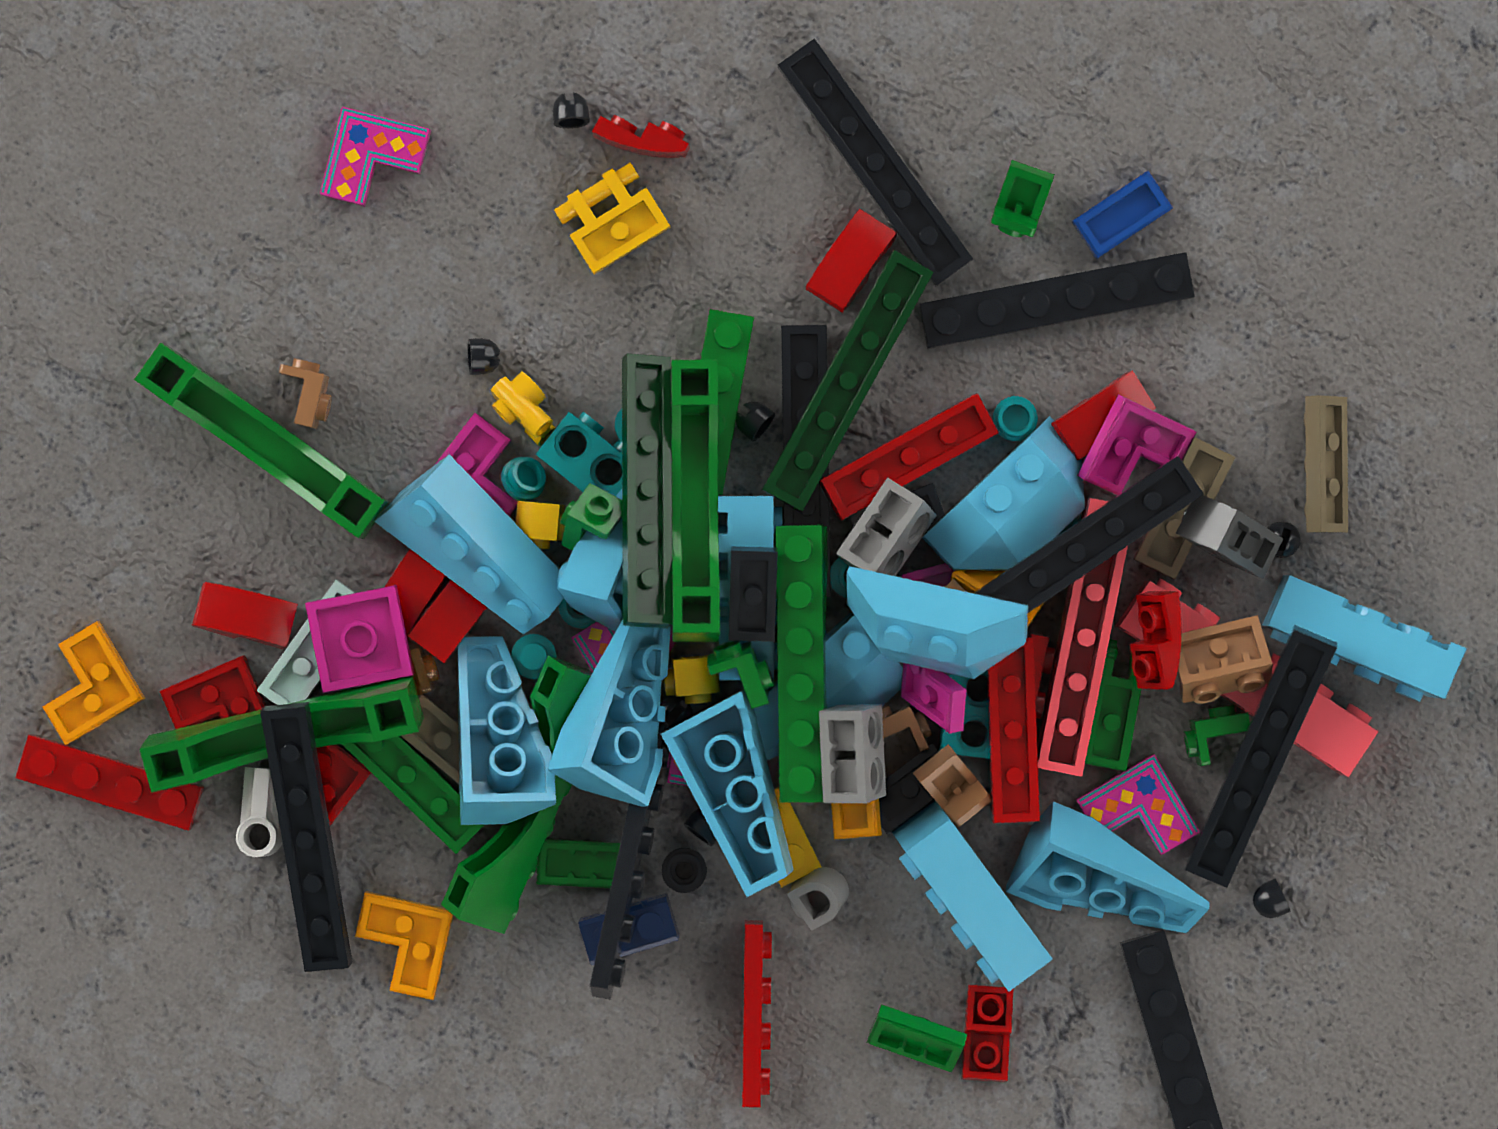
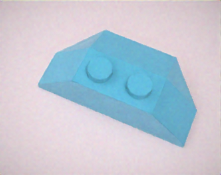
M1050 416L922 537L953 571H1007L1053 540L1085 509L1083 479L1077 476L1082 467V459L1077 460L1075 455L1059 437L1051 424L1054 420Z
M849 566L846 572L847 605L883 656L888 660L975 679L1026 642L1027 605Z

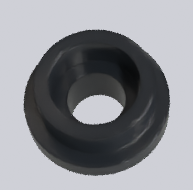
M686 847L677 848L671 851L663 861V880L670 889L676 892H693L703 884L706 878V862L702 855L694 849ZM683 861L690 863L693 867L692 875L688 878L679 877L675 870L678 863Z

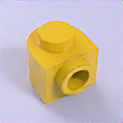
M517 501L515 523L540 549H550V541H562L565 526L561 525L560 521L565 505Z
M709 655L671 658L672 668L668 669V675L664 678L666 696H684L685 704L711 702V693L720 692L719 673L714 675L709 673L707 667Z

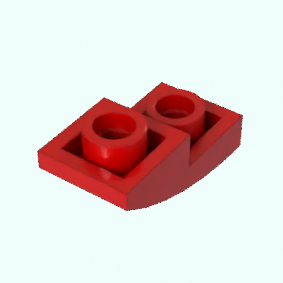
M613 115L611 121L600 116L592 130L594 138L616 148L640 155L677 158L686 157L690 150L689 143L683 140L686 134L665 121H662L659 127L649 122L641 137L635 135L636 126L616 115Z
M859 208L806 285V290L841 313H844L868 282L870 272L894 243L897 232Z
M1133 370L1124 373L1098 393L1081 401L1051 423L1059 437L1075 455L1077 460L1088 455L1118 394L1151 410L1156 409V406Z
M411 549L406 553L385 587L397 585L408 640L409 633L418 623L425 609L434 602L447 579V576Z
M450 580L409 633L408 637L441 662L446 663L488 607Z
M204 582L192 626L233 639L242 637L284 649L288 646L298 604L252 591Z
M1148 591L1136 595L1139 611L1138 621L1142 628L1144 640L1130 644L1132 670L1136 677L1138 689L1167 690L1174 687L1181 653L1182 621L1178 591Z
M968 985L964 1033L967 1034L963 1048L961 1079L992 1082L1008 1081L1014 988L1008 991L1006 987Z

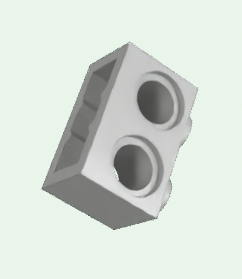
M887 478L836 554L848 567L851 566L896 576L937 515L923 499Z
M882 704L836 705L819 711L823 803H869L886 796Z

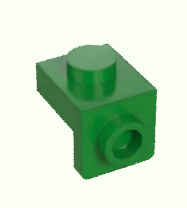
M1011 160L993 211L991 223L997 225L1001 232L1009 236L1023 237L1026 235L1034 237L1055 174Z
M589 483L578 500H572L562 515L560 524L565 526L561 545L573 550L587 531L602 539H607L622 519V500Z
M728 641L716 646L713 649L714 653L710 654L707 659L710 675L737 667L751 709L768 704V688L775 686L767 661L758 662L751 641L740 644L739 641Z
M1235 704L1208 708L1209 717L1189 720L1191 730L1184 731V742L1188 758L1195 757L1196 763L1199 766L1211 765L1207 738L1247 731L1250 724L1248 712H1236Z

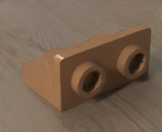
M1258 615L1182 633L1177 675L1183 703L1192 701L1199 704L1208 703L1219 698L1221 694L1238 690L1241 693H1251L1268 684L1272 676L1273 663Z

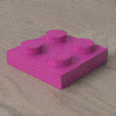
M397 585L305 603L323 693L414 675Z

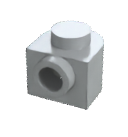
M821 867L796 880L787 892V896L790 898L795 914L799 918L804 919L812 931L828 923L837 915L848 898L849 886L841 873L832 868Z

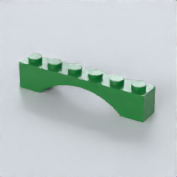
M159 343L134 379L164 402L253 461L357 538L365 539L375 525L374 520L390 503L170 346Z
M672 360L673 642H719L718 360Z
M776 526V548L778 549L777 653L780 803L823 802L819 711L827 709L825 667L828 577L827 526Z
M548 655L530 699L538 720L541 735L546 746H549L553 754L561 728L593 672ZM555 775V805L511 823L504 824L498 833L483 847L460 862L441 905L458 920L505 934L509 922L515 918L518 912L519 899L527 880L535 873L537 857L542 845L553 831L555 815L561 801L570 791L572 784Z
M413 675L288 703L309 702L316 747L356 742H376L419 732L424 719ZM261 710L149 735L139 750L151 792L195 783L236 767L267 759Z

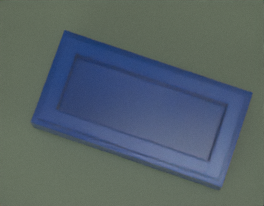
M1147 171L1074 219L1072 223L1095 258L1098 259L1172 210L1173 207L1150 172Z

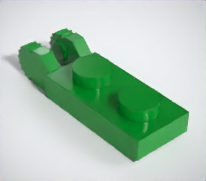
M1109 639L1085 764L1126 771L1142 689H1138L1136 677L1132 670L1131 651L1128 679L1112 676L1118 647L1117 640Z

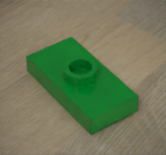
M546 838L538 855L536 885L611 888L621 842Z
M881 1004L870 1029L867 1043L952 1072L964 1048L967 1034L931 1022L926 1018L917 1017Z

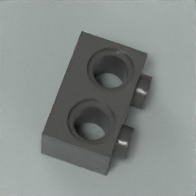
M1204 495L1193 501L1185 510L1182 522L1176 532L1179 536L1220 561L1261 579H1264L1283 541V538L1241 511Z

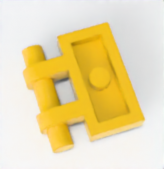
M631 162L617 171L611 168L601 174L602 180L581 193L577 189L567 196L568 201L553 209L563 225L576 216H579L584 226L570 234V237L594 275L671 228L647 187L632 197L626 190L625 186L639 178ZM613 194L619 205L596 218L590 208Z

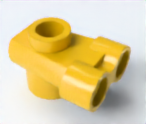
M521 371L512 381L505 376L492 387L491 392L497 400L492 404V407L496 413L509 425L516 420L525 429L524 432L538 446H542L556 428L552 425L553 420L538 406L546 399L539 386L527 374Z

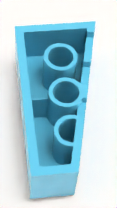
M450 454L401 490L374 520L375 523L522 634H525L546 620L564 599L557 588V578L560 569Z
M718 496L719 645L732 641L729 640L731 546L774 548L776 526H782V507H773V496ZM776 598V617H775V625H777V598ZM739 641V642H740V644H743V643H746V642H749V641ZM751 641L758 662L767 661L774 680V670H778L777 643ZM737 667L720 672L719 680H741Z
M1284 575L1262 624L1273 630L1270 638L1286 645L1294 625L1337 642V649L1330 662L1332 665L1337 666L1340 659L1356 666L1353 674L1376 684H1379L1381 677L1398 684L1395 692L1418 702L1421 701L1423 695L1440 699L1446 698L1467 648L1453 642L1442 644L1433 640V636L1429 632L1400 622L1398 624L1391 622V618L1383 613L1359 604L1354 606L1348 603L1349 600L1291 575Z
M743 690L665 731L661 735L746 897H749L787 877L794 870L755 711L754 708L751 709L746 692Z
M933 801L892 832L906 852L899 857L900 861L914 880L923 875L932 887L925 892L926 896L940 915L949 910L957 921L950 928L966 950L975 945L983 956L976 963L992 984L1000 979L1007 990L1011 991L1053 960L936 801Z

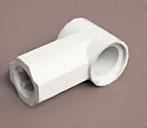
M245 767L241 820L236 832V843L244 854L251 857H265L276 853L282 845V837L270 769ZM257 824H263L270 832V841L261 850L252 846L249 838L251 829Z

